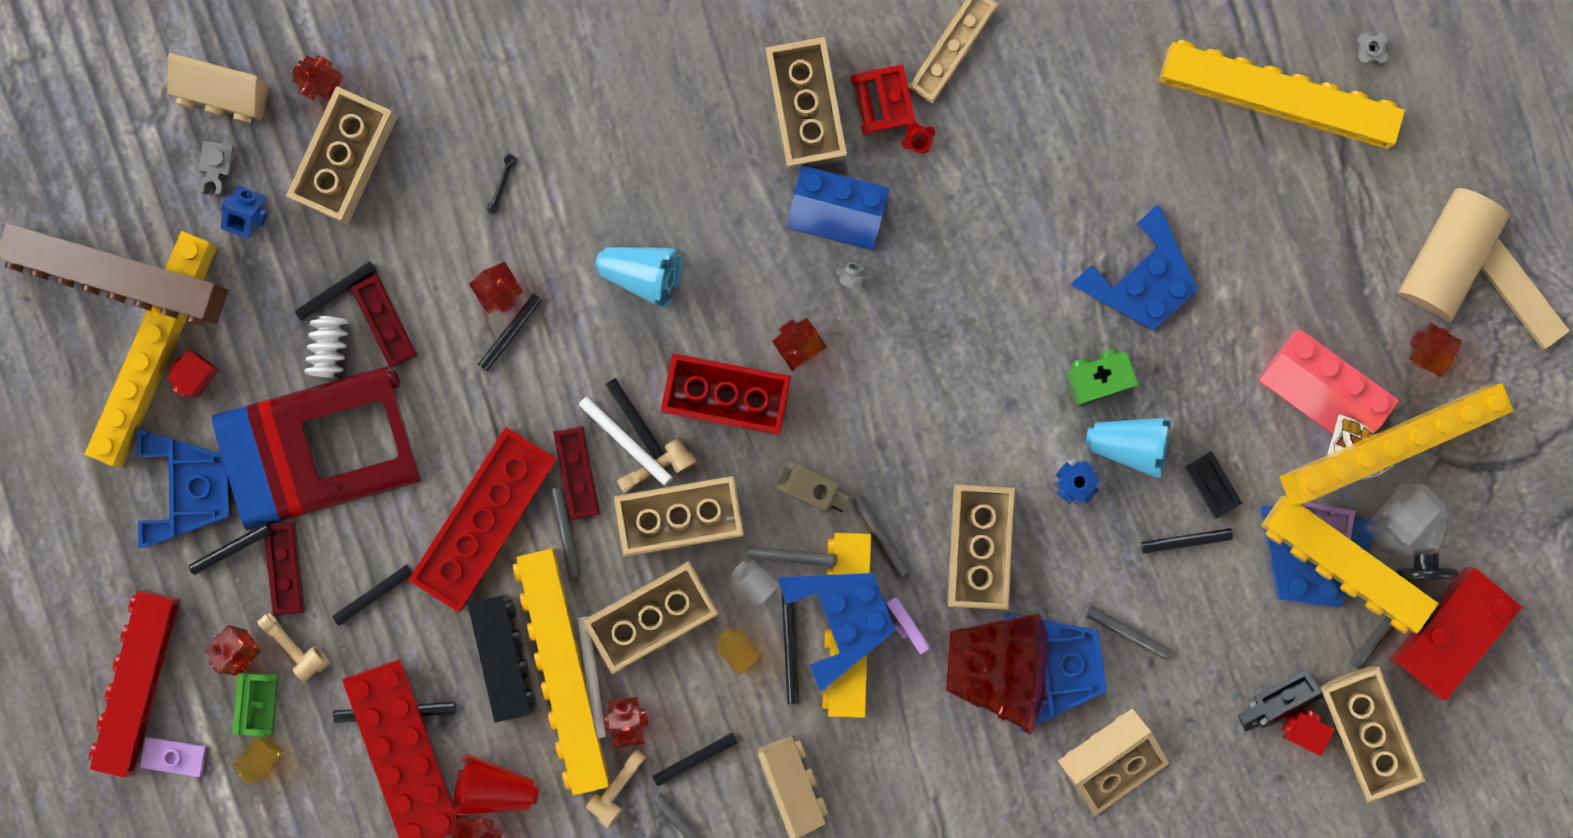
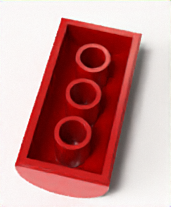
M672 353L660 413L780 436L792 376Z

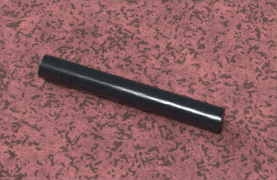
M371 261L367 262L295 310V313L302 321L349 290L350 287L376 272L375 266Z
M535 294L531 295L478 363L485 371L491 368L540 305L542 300Z
M614 378L605 385L653 458L657 459L665 454L617 379Z
M265 523L189 564L191 573L196 575L272 534L271 526Z
M1231 528L1143 541L1141 542L1142 553L1145 554L1233 540V533Z
M406 564L334 614L332 618L335 623L340 626L409 578L413 573L410 566Z
M732 732L652 777L656 785L660 786L732 747L738 741Z

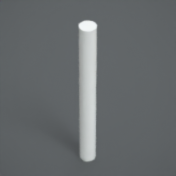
M588 397L582 399L579 406L659 482L664 486L670 483L673 477Z
M589 616L577 618L590 709L596 724L597 738L606 737L593 641L582 620Z

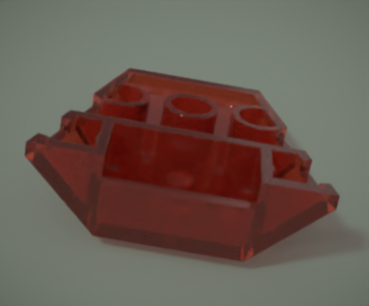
M1041 613L951 630L946 691L977 707H983L998 715V718L1001 720H1008L1021 727L1022 731L1032 734L1045 695L1048 635Z

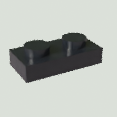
M1212 451L1184 466L1214 519L1243 504Z

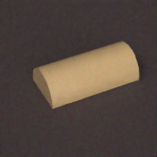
M1462 188L1455 189L1397 294L1451 323L1510 217L1507 210L1495 201L1477 192Z
M734 476L614 496L623 557L744 536Z
M954 484L948 607L1009 610L1015 488Z
M687 561L582 620L610 672L613 674L719 615L693 565L690 561Z
M1370 666L1347 673L1320 687L1367 803L1426 782L1379 666Z

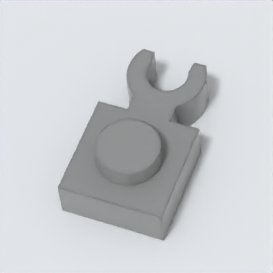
M203 141L198 170L206 173V177L199 183V191L206 194L208 185L215 183V194L218 196L223 195L225 187L221 178L222 175L231 176L235 153L233 145Z

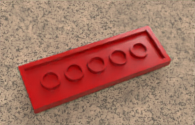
M505 427L408 581L453 610L461 613L558 459L508 427Z
M399 658L343 678V685L398 837L443 838L460 832L463 828L458 815L453 814L455 806L402 659Z

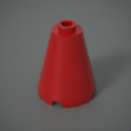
M463 754L461 762H466V764H464V770H459L457 775L453 804H458L459 807L453 810L454 815L529 810L531 804H537L539 787L534 786V779L474 755Z

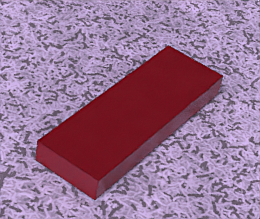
M376 274L350 287L389 368L392 369L418 356L380 276Z
M579 426L554 431L553 435L570 520L601 515L584 427Z
M295 522L270 525L273 533L266 536L264 540L272 616L305 612Z

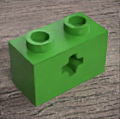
M1117 348L1100 353L1101 359L1090 362L1087 357L1071 363L1072 368L1065 372L1076 405L1138 385L1127 351L1118 353ZM1097 368L1101 372H1107L1108 376L1103 379L1104 383H1102L1101 379H1094L1093 375L1098 372Z

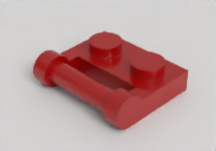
M903 64L850 76L851 84L856 88L863 121V125H861L862 135H871L885 130L904 127L910 122L915 121ZM873 81L876 83L883 120L880 121L874 120L867 83Z

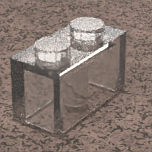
M744 560L732 572L736 577L732 583L757 608L780 586L755 560H752L750 563Z

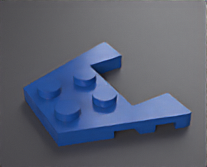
M1158 204L1136 224L1157 248L1116 286L1112 287L1092 265L1070 284L1078 291L1088 294L1096 301L1106 304L1151 331H1154L1198 290Z
M136 430V456L139 458L168 457L169 520L138 521V548H147L231 517V485L221 453L148 431Z
M1260 505L1263 521L1272 510V506ZM1354 518L1351 541L1367 552L1380 521ZM1265 535L1271 558L1270 564L1277 599L1341 607L1346 593L1340 589L1342 585L1333 577L1331 580L1322 577L1315 571L1317 567L1308 559L1306 562H1302L1290 553L1292 549L1283 541L1279 545Z
M874 573L785 576L777 578L787 604L816 593L819 596L839 649L838 654L810 664L820 691L829 686L895 631Z
M1013 613L1003 614L1007 641L1039 637L1048 699L1016 704L1020 731H1026L1107 691L1099 630Z

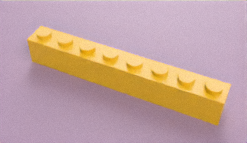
M1179 40L1177 43L1172 42L1167 50L1158 81L1160 83L1381 148L1389 149L1396 144L1405 110L1397 108V103L1389 100L1373 101L1368 99L1367 94L1358 91H1351V93L1339 91L1340 87L1331 83L1315 84L1310 82L1311 79L1304 75L1294 74L1292 77L1281 74L1282 70L1273 66L1257 67L1252 65L1253 62L1246 58L1236 57L1234 60L1223 57L1224 53L1215 49L1199 50L1195 48V44L1188 41Z
M181 231L165 269L204 281L218 246ZM155 306L152 307L151 311H146L84 455L111 466L123 467L136 438V430H139L185 325L187 316L179 314L177 319L160 314L161 308Z
M1503 383L1485 386L1279 477L1291 505L1307 503L1507 415L1514 410Z
M551 548L516 557L517 564H513L515 578L517 582L522 581L525 592L520 594V599L524 612L529 611L531 623H527L528 633L531 641L536 640L539 651L534 653V658L538 671L543 670L546 681L541 683L542 692L545 700L550 699L553 711L548 712L552 730L557 729L560 740L555 742L559 760L564 759L567 771L562 772L566 790L571 789L573 796L607 788L610 786L609 775L600 738H597L596 724L590 709L586 679L555 549Z

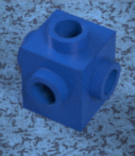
M238 186L231 196L227 195L222 203L220 229L249 239L257 227H262L267 220L268 210L265 209L267 196Z
M1074 461L1072 464L1066 462L1055 474L1058 479L1054 485L1059 489L1056 493L1068 504H1071L1072 501L1075 504H1080L1083 500L1088 503L1099 491L1096 488V485L1100 482L1095 476L1098 473L1097 470L1086 461H1083L1082 464L1079 461ZM1077 476L1084 479V485L1081 488H1077L1074 485V479Z

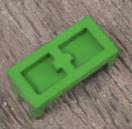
M238 673L233 735H273L278 674Z

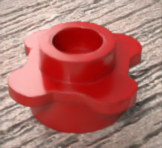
M916 121L910 122L907 125V135L901 142L903 148L907 150L911 148L914 152L921 154L927 153L932 144V137L936 134L935 129L932 126H921ZM918 135L921 136V139L919 140L916 139Z

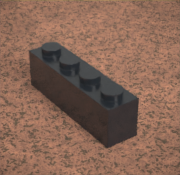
M506 594L467 603L494 723L532 714L533 707L537 706L533 688L528 689L526 677L530 676L527 660L521 659L519 648L523 647V640L520 630H515L512 618L516 617V609L513 600H508Z

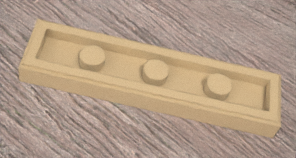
M965 0L909 84L908 89L933 105L998 7V4L993 0Z
M1498 238L1481 270L1542 350L1547 349L1570 330Z

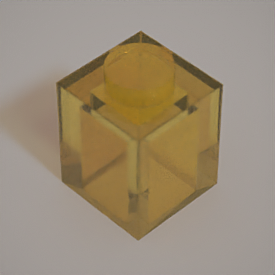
M728 627L716 638L720 643L715 648L738 675L762 656L760 650L740 627L735 630Z
M265 735L257 736L235 761L233 766L238 770L236 774L240 779L248 784L254 783L257 785L264 781L286 753Z

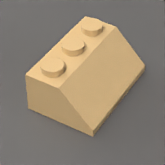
M169 53L167 58V94L176 99L175 104L193 109L194 104L205 107V112L216 116H222L223 112L233 114L234 120L246 124H251L252 120L262 121L271 88L258 76Z
M1133 708L1117 717L1114 722L1101 731L1094 733L1087 741L1077 748L1070 750L1063 758L1058 760L1064 772L1095 816L1170 764L1154 735Z
M791 735L758 748L760 762L789 837L800 838L824 825L825 819L823 816L828 815V811L823 798L817 799L813 791V787L818 785L812 769L805 770L802 759L807 756L801 741L795 742Z

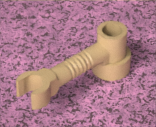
M680 438L668 443L665 446L667 453L655 459L662 468L671 464L677 475L691 469L698 463L693 453L687 451ZM642 467L617 480V483L625 493L652 476V474L645 467Z
M270 612L257 621L258 625L273 637L297 663V666L293 668V672L301 681L306 682L317 671L321 672L330 664L325 653L316 646H313L304 654L294 641L288 637L278 620Z
M638 749L632 753L602 797L596 793L585 807L599 818L598 822L607 829L622 812V808L614 803V799L647 757Z

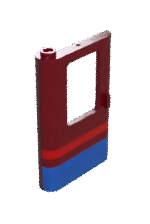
M386 366L212 416L214 433L239 515L246 530L258 528L265 523L273 524L422 482L396 396V389L401 387L396 370L391 371ZM371 402H383L397 446V458L331 477L320 478L317 475L304 432V422Z

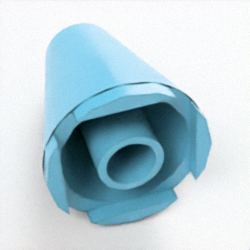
M606 247L603 252L598 253L595 268L598 269L599 275L658 307L666 308L674 298V296L669 295L672 287L678 288L683 259L682 256L677 255L680 250L676 248Z
M1151 418L1096 422L1094 428H1088L1086 445H1090L1091 452L1152 477L1162 478V470L1164 471L1170 439L1167 437V431L1171 429V419Z

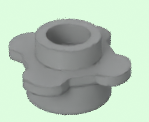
M1366 33L1361 34L1357 39L1359 44L1358 60L1362 63L1385 62L1388 58V54L1385 52V44L1388 41L1386 35L1379 33L1377 36H1368ZM1370 46H1374L1375 51H1371Z
M848 262L846 266L837 267L835 271L837 275H840V283L849 288H860L863 286L864 279H870L871 277L869 271L864 270L861 264L855 262Z

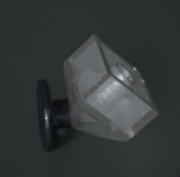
M1399 485L1361 527L1384 553L1414 555V568L1396 570V573L1404 579L1456 578L1459 574L1453 568H1439V552L1447 535L1451 510L1426 485Z

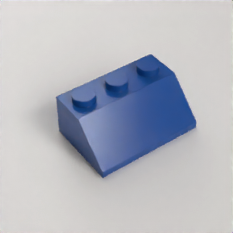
M802 165L786 228L873 251L890 188Z

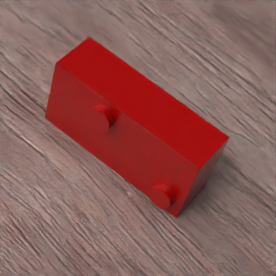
M1464 567L1436 601L1439 604L1418 633H1410L1389 658V661L1438 700L1446 701L1523 608L1474 567Z

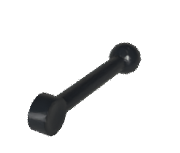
M511 154L504 157V170L493 200L487 205V211L490 214H495L498 211L497 203L509 170L516 164V158Z

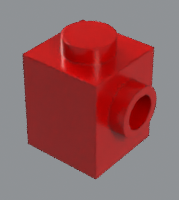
M188 349L182 358H176L170 365L169 371L171 373L166 379L173 383L171 389L181 397L186 399L189 395L190 397L199 398L219 369L197 352Z
M1306 709L1304 714L1297 711L1286 718L1282 727V731L1285 732L1282 738L1322 757L1335 729L1321 722L1323 716Z

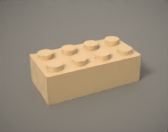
M825 37L766 47L767 65L787 172L800 170L802 165L816 167L846 161V146Z
M336 86L286 197L348 225L397 120V116L392 110Z

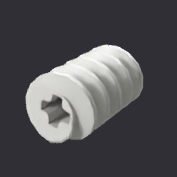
M317 316L319 319L310 321V326L318 329V331L308 334V337L316 341V343L307 345V349L315 353V355L308 356L305 359L306 362L314 366L305 369L304 373L312 377L339 380V378L334 376V373L343 372L344 368L336 365V361L344 360L345 356L338 353L337 349L346 348L347 344L338 339L348 335V332L340 329V325L349 324L350 320Z

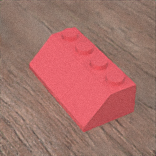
M1301 329L1290 334L1257 380L1332 435L1339 414L1358 421L1375 433L1399 402L1393 395Z

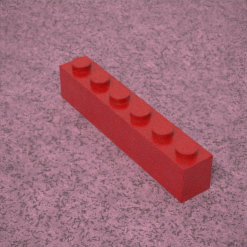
M147 590L137 591L136 595L131 597L128 606V612L131 613L128 625L126 624L123 627L120 636L123 646L121 653L116 655L113 662L112 671L115 672L113 683L108 685L105 692L104 700L107 701L105 713L100 715L96 729L100 731L97 743H93L89 752V760L92 761L90 770L121 778H128L134 775L180 603L179 598Z

